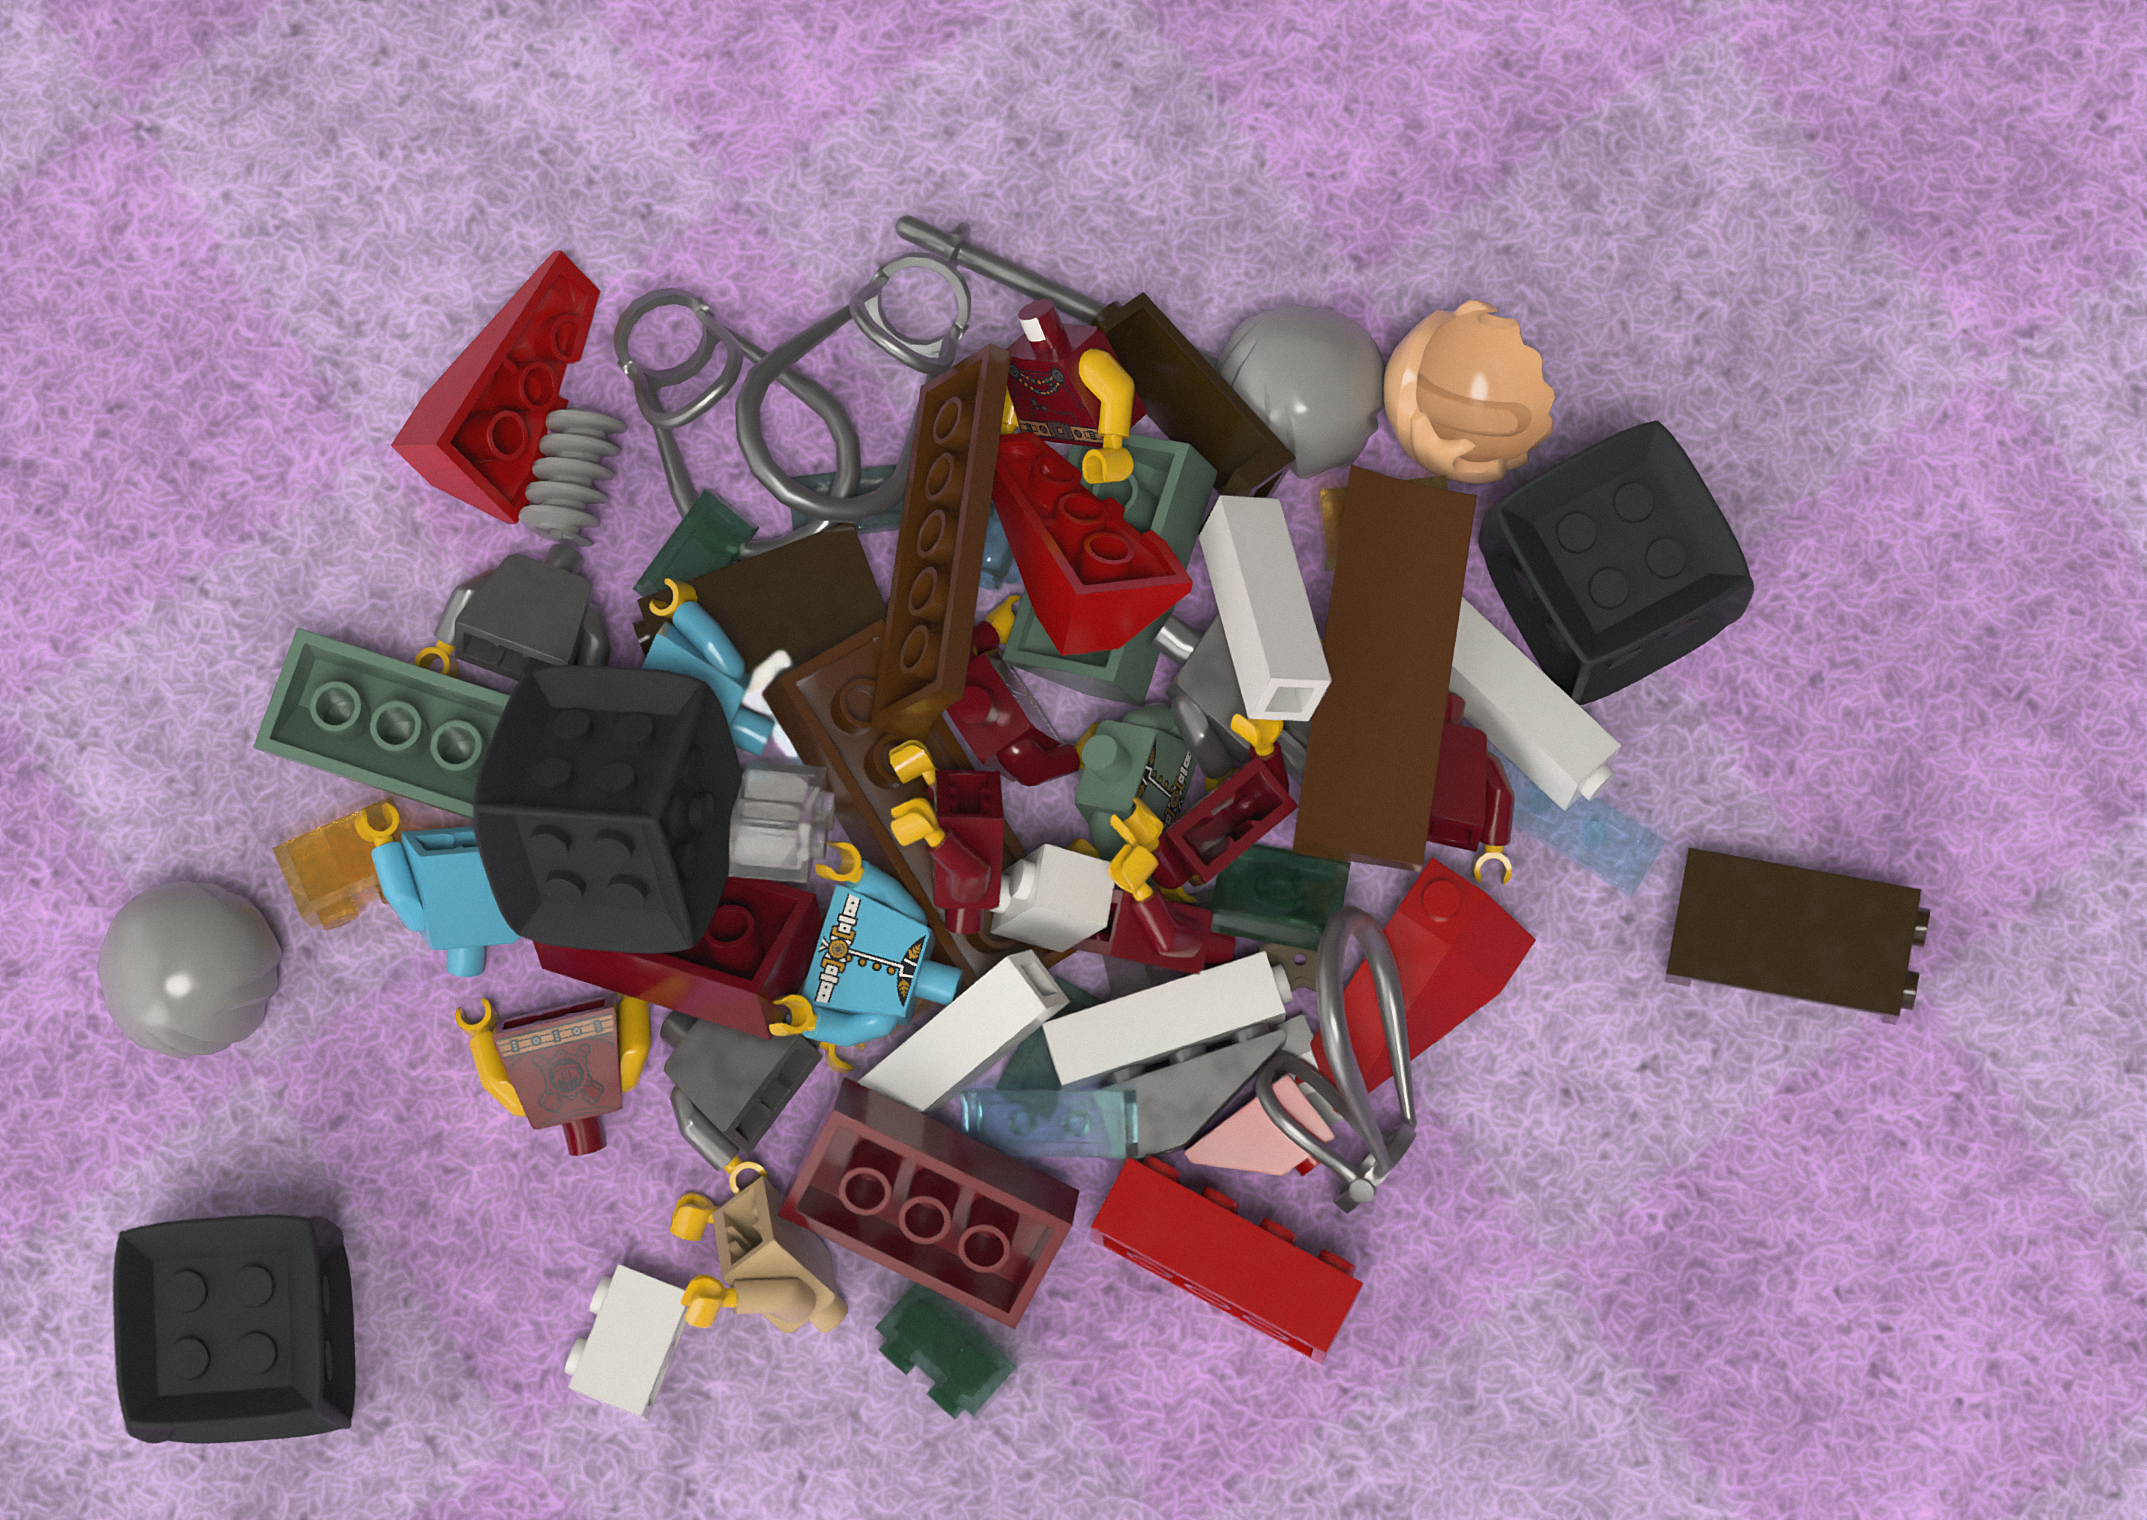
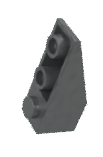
M1267 1023L1258 1024L1231 1034L1232 1046L1208 1053L1205 1043L1198 1044L1168 1055L1171 1066L1146 1074L1144 1065L1138 1064L1107 1075L1109 1086L1097 1091L1122 1168L1128 1157L1143 1163L1147 1155L1159 1158L1184 1150L1256 1076L1260 1067L1282 1049L1287 1040L1284 1028L1270 1033Z

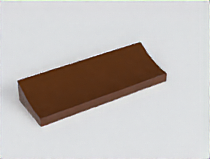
M992 343L957 363L946 373L940 374L923 384L920 388L870 727L906 741L919 740L924 745L929 729L936 718L949 706L964 697L1012 353Z
M1351 464L1323 644V652L1332 681L1312 716L1292 853L1422 872L1477 495L1421 485Z
M883 619L781 676L761 693L853 846L858 849L861 859L898 880L926 912L927 927L933 931L936 938L930 960L964 970L958 997L1009 955L1032 950L1046 970L1078 951L1069 948L1061 953L990 933L994 912L988 909H984V927L977 933L957 934L945 928V908H938L933 904L932 856L926 852V839L922 838L907 846H903L897 840L891 828V823L896 820L891 814V809L912 799H926L934 811V802L923 791L927 782L923 775H920L903 784L890 762L889 752L906 742V740L870 727L886 625ZM940 714L930 727L925 743L938 770L946 768L947 770L976 771ZM1005 818L1001 874L1004 870L1027 856Z

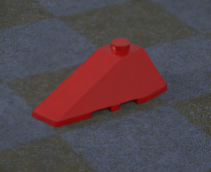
M562 250L553 251L423 395L391 446L431 486L507 524H517L520 510L530 504L525 494L526 487L530 483L540 481L533 475L532 467L537 459L546 458L539 449V442L543 436L547 435L549 430L545 422L547 415L552 411L567 409L569 400L558 395L567 364H573L581 360L600 290Z
M1033 432L1000 435L991 498L1034 613L1061 656L1120 649L1191 592L1192 579L1167 542L1153 530L1142 534L1123 519L1126 508L1112 497L1101 501L1080 484L1082 472Z
M1433 857L1383 930L1399 972L1406 1011L1410 1061L1441 1040L1481 1007H1484L1503 991L1536 941L1485 891ZM1365 957L1343 992L1345 1017L1351 1047L1369 1095L1391 1078L1393 1071L1373 975ZM1319 1028L1311 1040L1310 1046L1319 1072L1338 1088L1325 1054L1321 1029Z

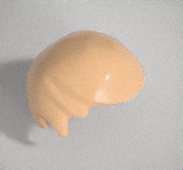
M1468 300L1454 312L1436 310L1417 324L1393 351L1386 366L1383 387L1384 406L1388 421L1407 455L1420 466L1437 476L1466 484H1486L1502 480L1507 471L1526 465L1529 462L1528 452L1549 438L1554 430L1553 420L1549 413L1556 395L1553 388L1544 382L1542 375L1543 357L1537 350L1523 344L1521 327L1515 319L1501 318L1488 314L1489 312L1498 311L1497 308L1491 303L1479 300Z

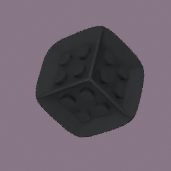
M1658 420L1636 425L1618 432L1526 481L1485 513L1479 532L1478 544L1480 551L1484 555L1494 586L1516 627L1543 672L1579 706L1597 701L1626 688L1696 650L1714 638L1729 624L1740 619L1746 611L1754 592V582L1750 576L1746 559L1726 518L1684 449Z
M561 665L535 669L528 672L522 678L509 697L484 756L475 786L473 809L475 840L486 876L499 911L506 923L517 935L535 942L559 947L653 954L687 950L693 948L700 941L714 917L740 843L743 825V779L729 725L717 695L708 683L701 679L671 671L644 668Z
M260 1214L168 1221L120 1231L113 1268L114 1351L119 1404L128 1435L137 1440L152 1444L165 1441L211 1444L285 1439L323 1434L339 1429H349L352 1425L351 1419L356 1386L355 1338L351 1276L343 1244L344 1236L342 1230L322 1216L307 1218L294 1215Z

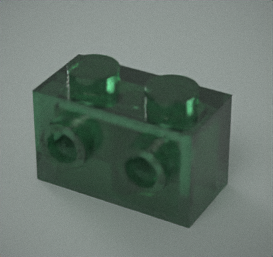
M917 1282L875 1327L879 1336L885 1340L877 1350L904 1375L907 1376L915 1367L934 1384L926 1394L954 1420L964 1412L976 1422L1019 1374L1017 1366L935 1292Z

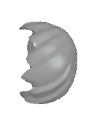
M1302 305L1278 307L1253 314L1235 329L1216 362L1215 370L1296 457L1290 469L1299 479H1309L1325 470L1351 465L1364 450L1368 438L1378 430L1377 415L1384 408L1385 364L1381 352L1371 335L1361 325L1343 314L1329 309Z
M191 881L167 882L139 893L126 903L114 917L100 950L98 977L106 1008L124 1035L142 1048L155 1050L166 1056L186 1059L190 1055H212L223 1051L232 1043L248 1038L257 1030L264 1020L266 999L272 997L278 991L276 965L281 960L283 952L262 913L245 897L226 891L219 885L209 882L199 884Z

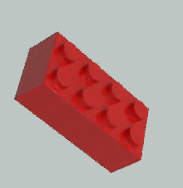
M1147 1155L1142 1164L1128 1157L1091 1225L1092 1241L1322 1365L1363 1286V1282L1354 1278V1272L1357 1268L1345 1259L1324 1249H1321L1317 1258L1296 1247L1295 1243L1298 1236L1272 1220L1263 1218L1259 1226L1238 1216L1237 1210L1240 1205L1212 1188L1204 1187L1201 1195L1180 1185L1181 1181L1179 1178L1181 1173L1152 1156Z

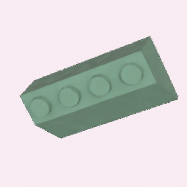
M1130 434L1129 439H1123L1122 447L1130 452L1134 463L1133 472L1130 476L1120 482L1090 484L1083 476L1082 462L1088 451L1100 448L1072 445L1067 461L1082 472L1080 484L1101 501L1112 497L1126 508L1123 519L1141 534L1153 530L1167 542L1184 569L1187 570L1218 471L1188 443ZM1025 588L1002 660L1009 665L1088 696L1143 706L1160 654L1158 650L1150 645L1167 619L1173 614L1175 605L1120 649L1061 656L1036 617Z
M297 628L253 747L256 750L473 820L474 792L478 773L510 696Z

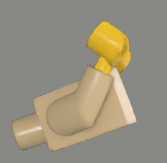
M761 1176L731 1200H724L723 1206H714L708 1198L694 1192L684 1194L678 1200L671 1217V1233L685 1240L698 1241L701 1240L707 1223L714 1224L722 1279L731 1286V1288H726L720 1280L707 1274L694 1277L688 1284L680 1302L683 1306H689L685 1314V1320L690 1325L707 1328L715 1322L721 1307H730L733 1309L734 1314H763L783 1333H793L807 1321L819 1332H829L843 1321L848 1312L847 1303L838 1295L830 1252L815 1233L778 1216L784 1198L764 1176Z

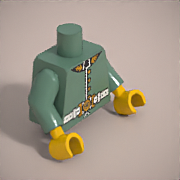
M1162 703L1145 705L1128 712L1122 722L1104 719L1098 724L1095 736L1091 737L1082 748L1081 757L1085 767L1075 794V806L1089 824L1093 845L1098 851L1101 860L1111 862L1123 846L1128 844L1111 825L1110 819L1114 814L1121 821L1128 819L1136 809V804L1132 800L1134 797H1139L1162 821L1163 828L1181 813L1197 763L1184 743L1170 712V705ZM1151 876L1145 881L1147 884L1151 881L1154 882L1155 886L1160 888L1167 901L1180 904L1195 903L1197 901L1194 897L1187 895L1183 891L1182 886L1175 890L1165 889L1159 886Z

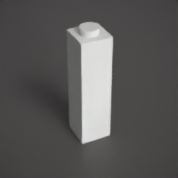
M1220 495L1199 535V540L1248 719L1309 721L1332 680L1280 500Z
M1462 597L1448 693L1455 694L1465 701L1464 717L1475 728L1485 732L1487 739L1560 808L1566 811L1582 795L1588 801H1592L1615 777L1616 773L1610 766L1622 745Z
M1032 950L1009 955L857 1083L931 1118L1070 1001Z
M1263 951L1202 971L1200 975L1192 974L1042 1023V1029L1064 1094L1107 1080V1075L1138 1064H1143L1144 1067L1168 1060V1055L1194 1045L1205 1043L1206 1047L1230 1040L1231 1034L1251 1026L1267 1023L1268 1027L1282 1023L1286 1015L1283 1004L1292 1002L1293 996L1282 964L1270 967L1266 952Z

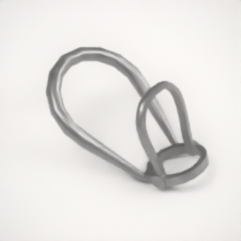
M910 252L893 258L886 265L882 264L870 282L856 291L851 298L850 304L776 346L748 370L735 402L736 438L752 475L780 503L815 520L857 523L888 513L904 498L918 404L894 474L877 490L853 498L823 496L794 482L774 462L762 437L760 407L772 382L852 318L859 329L886 353L906 366L927 374L924 384L936 376L946 373L954 362L956 344L968 329L969 325L967 322L971 315V293L964 276L949 261L932 253ZM910 266L926 267L941 274L952 285L958 299V317L947 334L931 340L911 339L899 333L887 321L881 306V291L896 271Z
M675 288L653 290L635 299L620 315L614 331V350L619 358L617 364L625 375L633 381L636 400L647 423L653 426L670 495L686 530L713 554L740 562L840 525L841 522L821 521L812 518L806 525L781 538L752 541L727 533L705 513L671 429L679 428L692 422L710 410L729 392L740 374L743 355L756 364L769 352L716 322L713 319L715 316L714 311L701 296L697 298L689 291ZM671 304L689 307L693 310L702 323L703 335L697 350L687 361L672 369L655 371L639 367L629 356L628 339L633 326L645 313L656 307ZM722 341L727 349L728 357L718 379L699 397L683 408L674 412L664 413L656 391L665 386L680 384L697 375L710 360L715 345ZM791 366L776 381L825 421L836 445L837 474L829 496L853 498L861 481L860 438L844 404L816 380Z
M1346 906L1328 919L1319 944L1316 970L1318 1019L1325 1054L1338 1088L1307 1062L1288 1055H1277L1269 1058L1260 1067L1255 1081L1257 1097L1271 1121L1300 1148L1345 1181L1333 1199V1203L1345 1213H1349L1360 1203H1368L1372 1200L1378 1185L1404 1156L1417 1134L1414 1131L1417 1120L1415 1118L1406 1011L1398 968L1388 939L1374 917L1355 906ZM1351 934H1354L1362 946L1373 975L1379 1011L1404 1120L1391 1131H1383L1382 1133L1380 1132L1351 1047L1345 1017L1343 970L1345 949ZM1274 1071L1288 1072L1309 1084L1366 1141L1370 1152L1356 1168L1341 1155L1310 1134L1285 1111L1272 1089L1271 1080Z

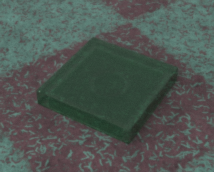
M1254 843L1217 874L1209 909L1213 911L1211 932L1318 952L1328 919L1343 908L1351 862L1292 853V850Z

